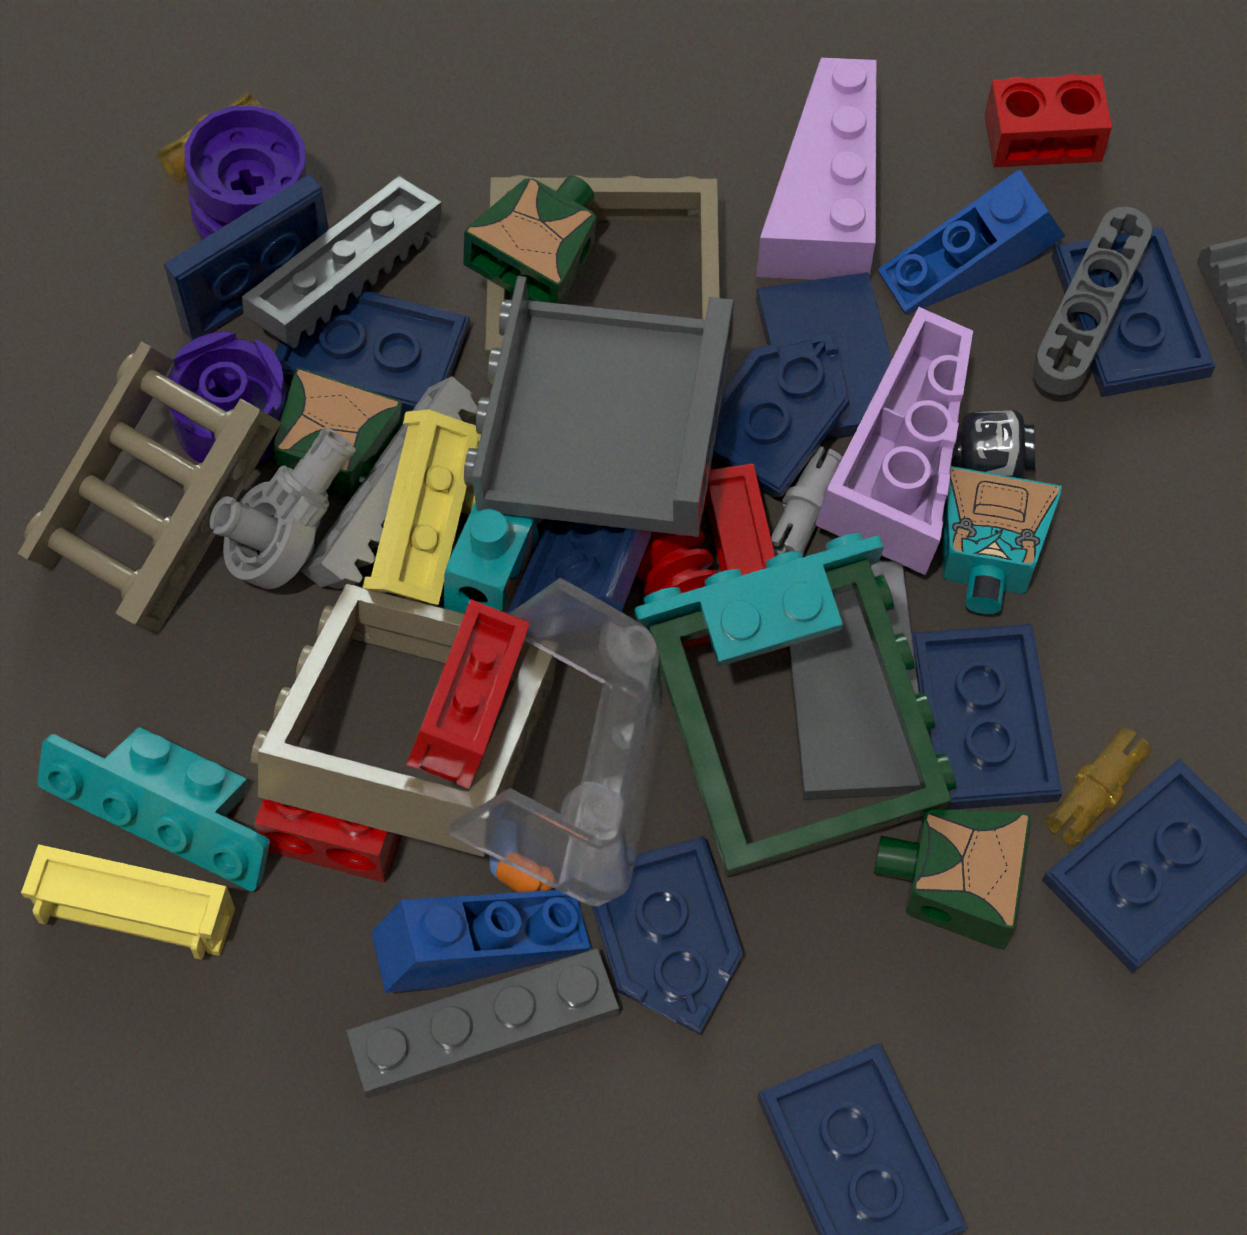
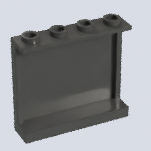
M517 276L512 300L504 299L501 304L499 334L504 336L501 348H492L489 356L487 377L488 383L493 384L490 398L481 397L478 403L476 432L481 434L478 449L469 448L465 459L464 483L465 485L473 486L477 511L492 509L501 514L699 537L733 340V299L709 297L706 318L704 320L530 301L527 278Z

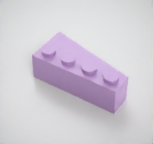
M820 59L760 236L756 277L818 280L866 272L869 273L870 277L876 238V60Z
M918 307L826 490L815 523L816 526L838 536L861 533L863 539L879 535L884 547L882 556L926 575L941 539L944 503L948 495L951 475L949 474L953 448L956 443L959 425L957 422L964 392L973 330Z

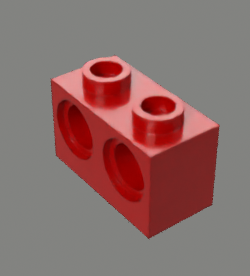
M1067 74L1058 77H1012L992 80L984 117L993 168L1102 162L1112 130L1102 74Z
M264 798L254 822L257 833L267 837L270 841L269 853L383 883L386 882L401 837L399 834Z

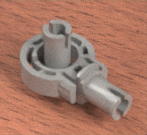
M323 427L318 437L312 443L311 448L303 459L299 461L294 470L281 466L270 482H263L246 493L240 502L233 497L226 496L215 504L210 516V528L214 530L213 533L224 536V560L233 576L264 589H274L292 579L309 560L314 549L315 532L329 506L326 490L340 469L343 468L356 451L345 437L330 428Z

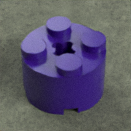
M231 332L207 334L186 344L173 358L174 366L167 377L226 412L234 409L241 398L279 422L288 396L282 367L275 353L265 343L255 338V343L237 339L236 334ZM167 406L179 444L192 459L198 463L204 462L216 441L214 438L215 433ZM277 431L257 464L274 454L273 447Z

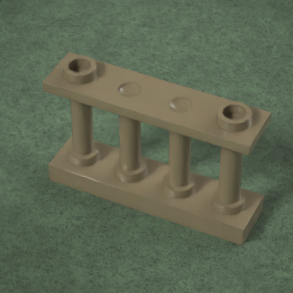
M141 341L135 353L130 354L121 364L117 373L116 386L44 509L34 515L28 523L24 535L25 541L17 554L27 560L50 568H54L60 556L65 557L122 592V602L115 612L117 615L136 626L159 633L216 535L213 533L214 530L210 528V516L215 504L226 496L238 498L281 422L241 398L234 409L226 412L165 377L174 361ZM152 398L157 399L215 433L214 438L216 441L204 462L195 465L135 429ZM122 450L184 486L183 491L185 494L173 515L164 518L104 482ZM91 503L153 539V549L141 569L133 571L74 535Z

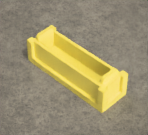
M427 409L405 413L403 424L408 425L372 575L371 577H365L363 588L377 592H390L406 597L405 599L428 605H438L444 584V574L450 559L467 485L464 483L465 459L468 449L477 447L480 434H477L475 425Z
M39 844L21 891L23 897L30 898L33 902V914L41 924L46 925L50 916L181 945L189 947L194 958L200 960L203 959L205 951L208 954L221 955L235 911V906L226 886Z

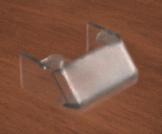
M559 578L509 614L530 622L524 639L526 642L553 655L555 658L603 684L582 782L566 794L560 814L509 788L451 823L449 835L587 905L600 906L623 895L629 888L632 879L664 720L659 651L654 637L641 623L566 580Z

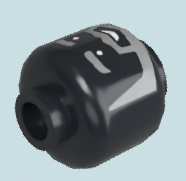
M1015 410L968 413L962 423V433H957L956 443L952 452L951 466L1025 479L1026 472L1036 471L1034 424H1025L1022 414Z

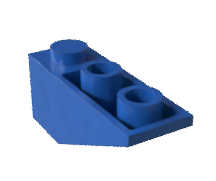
M1019 169L881 266L878 271L904 312L908 315L917 311L918 307L925 308L1019 269L1064 238L1065 234Z
M575 889L401 900L371 931L385 993L446 988L581 954L591 948Z

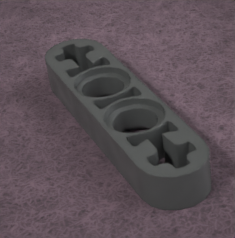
M1127 206L1116 207L1108 211L1102 218L1039 346L1032 372L1034 380L1039 387L1048 393L1055 395L1070 394L1078 390L1083 384L1143 259L1151 238L1152 226L1148 217L1136 208ZM1123 230L1132 235L1128 237L1120 254L1112 250L1116 236ZM1095 269H1105L1112 272L1117 277L1119 283L1113 287H1101L1091 281L1088 273ZM1073 312H1085L1094 317L1098 326L1089 331L1078 330L1071 326L1067 316ZM1065 345L1074 350L1069 366L1063 372L1053 369V365L1058 362Z

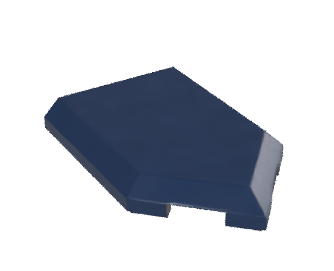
M834 329L812 334L810 340L778 347L777 343L754 348L724 387L712 457L713 462L724 468L754 464L759 488L775 497L783 496L850 405Z
M698 837L581 870L617 991L700 1035L743 957V952L705 837Z

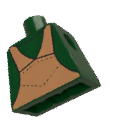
M568 176L556 191L534 178L522 180L464 231L463 265L514 294L517 276L526 277L530 301L565 304L594 245L597 217L592 211L587 209L594 200L592 188L587 182L576 176Z
M297 367L280 420L281 424L278 427L274 441L273 453L277 470L281 466L294 470L299 461L303 459L311 448L312 443L318 437L322 428H330L345 437L356 451L334 477L326 492L328 495L350 501L403 425L402 402Z
M927 810L924 813L919 828L917 842L880 835L873 873L910 880L905 911L910 917L985 945L1004 950L1015 928L1031 814L1002 811Z

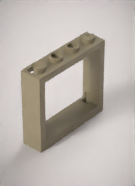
M523 175L491 177L490 207L524 179L534 178L556 191L566 178H537ZM574 175L583 179L592 188L594 200L587 209L594 213L597 221H700L701 319L705 320L709 297L720 298L717 179H699L691 176L681 178H641L638 176L586 178ZM488 279L485 337L487 373L491 349L501 348L504 336L499 334V315L502 301L506 299V290Z
M346 584L335 606L327 605L324 608L319 621L317 640L314 646L306 645L303 648L296 668V680L292 688L283 687L280 691L274 709V722L270 730H261L255 739L250 762L258 764V797L484 857L554 685L560 638L542 633L525 636L510 678L515 683L469 791L453 788L298 747L352 639L446 663L464 617V613Z

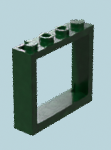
M868 559L827 571L826 575L833 596L850 590H854L922 789L749 844L746 843L682 646L683 642L708 635L701 611L649 627L650 641L726 877L924 816L927 810L945 809L951 801L948 791L956 789L952 767L944 752L935 754L928 734V730L935 729L931 706L924 692L914 693L907 671L915 667L909 643L904 633L894 635L887 615V611L894 610L889 585L883 574L874 577Z

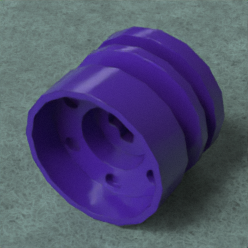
M230 106L210 113L192 129L184 146L185 172L189 189L191 218L201 240L306 176L305 144L296 127L278 112L259 106Z

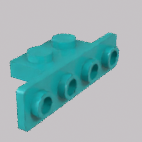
M851 533L831 540L825 545L826 551L803 557L801 551L786 552L766 561V569L742 575L740 569L722 571L708 577L704 581L705 587L681 593L679 587H670L653 592L643 599L644 605L635 608V621L639 633H645L650 631V626L701 611L718 667L841 631L843 623L826 572L866 559L869 560L870 565L878 563L884 549L881 538L877 535L863 539L861 533Z
M138 727L105 759L55 734H51L42 742L37 784L41 789L244 889L255 891L262 883L270 846L269 839L225 817L244 798L247 778L141 727Z

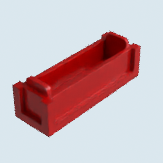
M754 464L710 470L703 510H707L720 572L740 569L742 575L766 569L765 562L775 557ZM787 647L780 648V649H777V650H774V651H770V652H767V653L778 652V651H784V650L787 649Z
M470 599L406 765L418 770L421 767L422 770L449 781H457V785L469 789L485 752L530 622Z

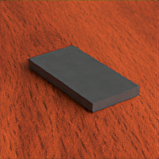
M895 561L878 562L870 566L874 577L883 574L889 585L894 610L887 611V615L894 635L904 633L909 643L915 667L907 671L914 693L918 694L919 689L903 565ZM854 590L834 595L843 623L841 631L788 646L803 800L902 795L921 790L922 787Z

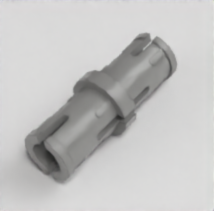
M819 446L806 463L796 486L790 487L786 491L782 500L784 511L771 536L775 556L786 553L788 550L801 551L803 556L816 527L815 523L826 490L843 458L836 451L829 449L823 462L821 458L825 449Z

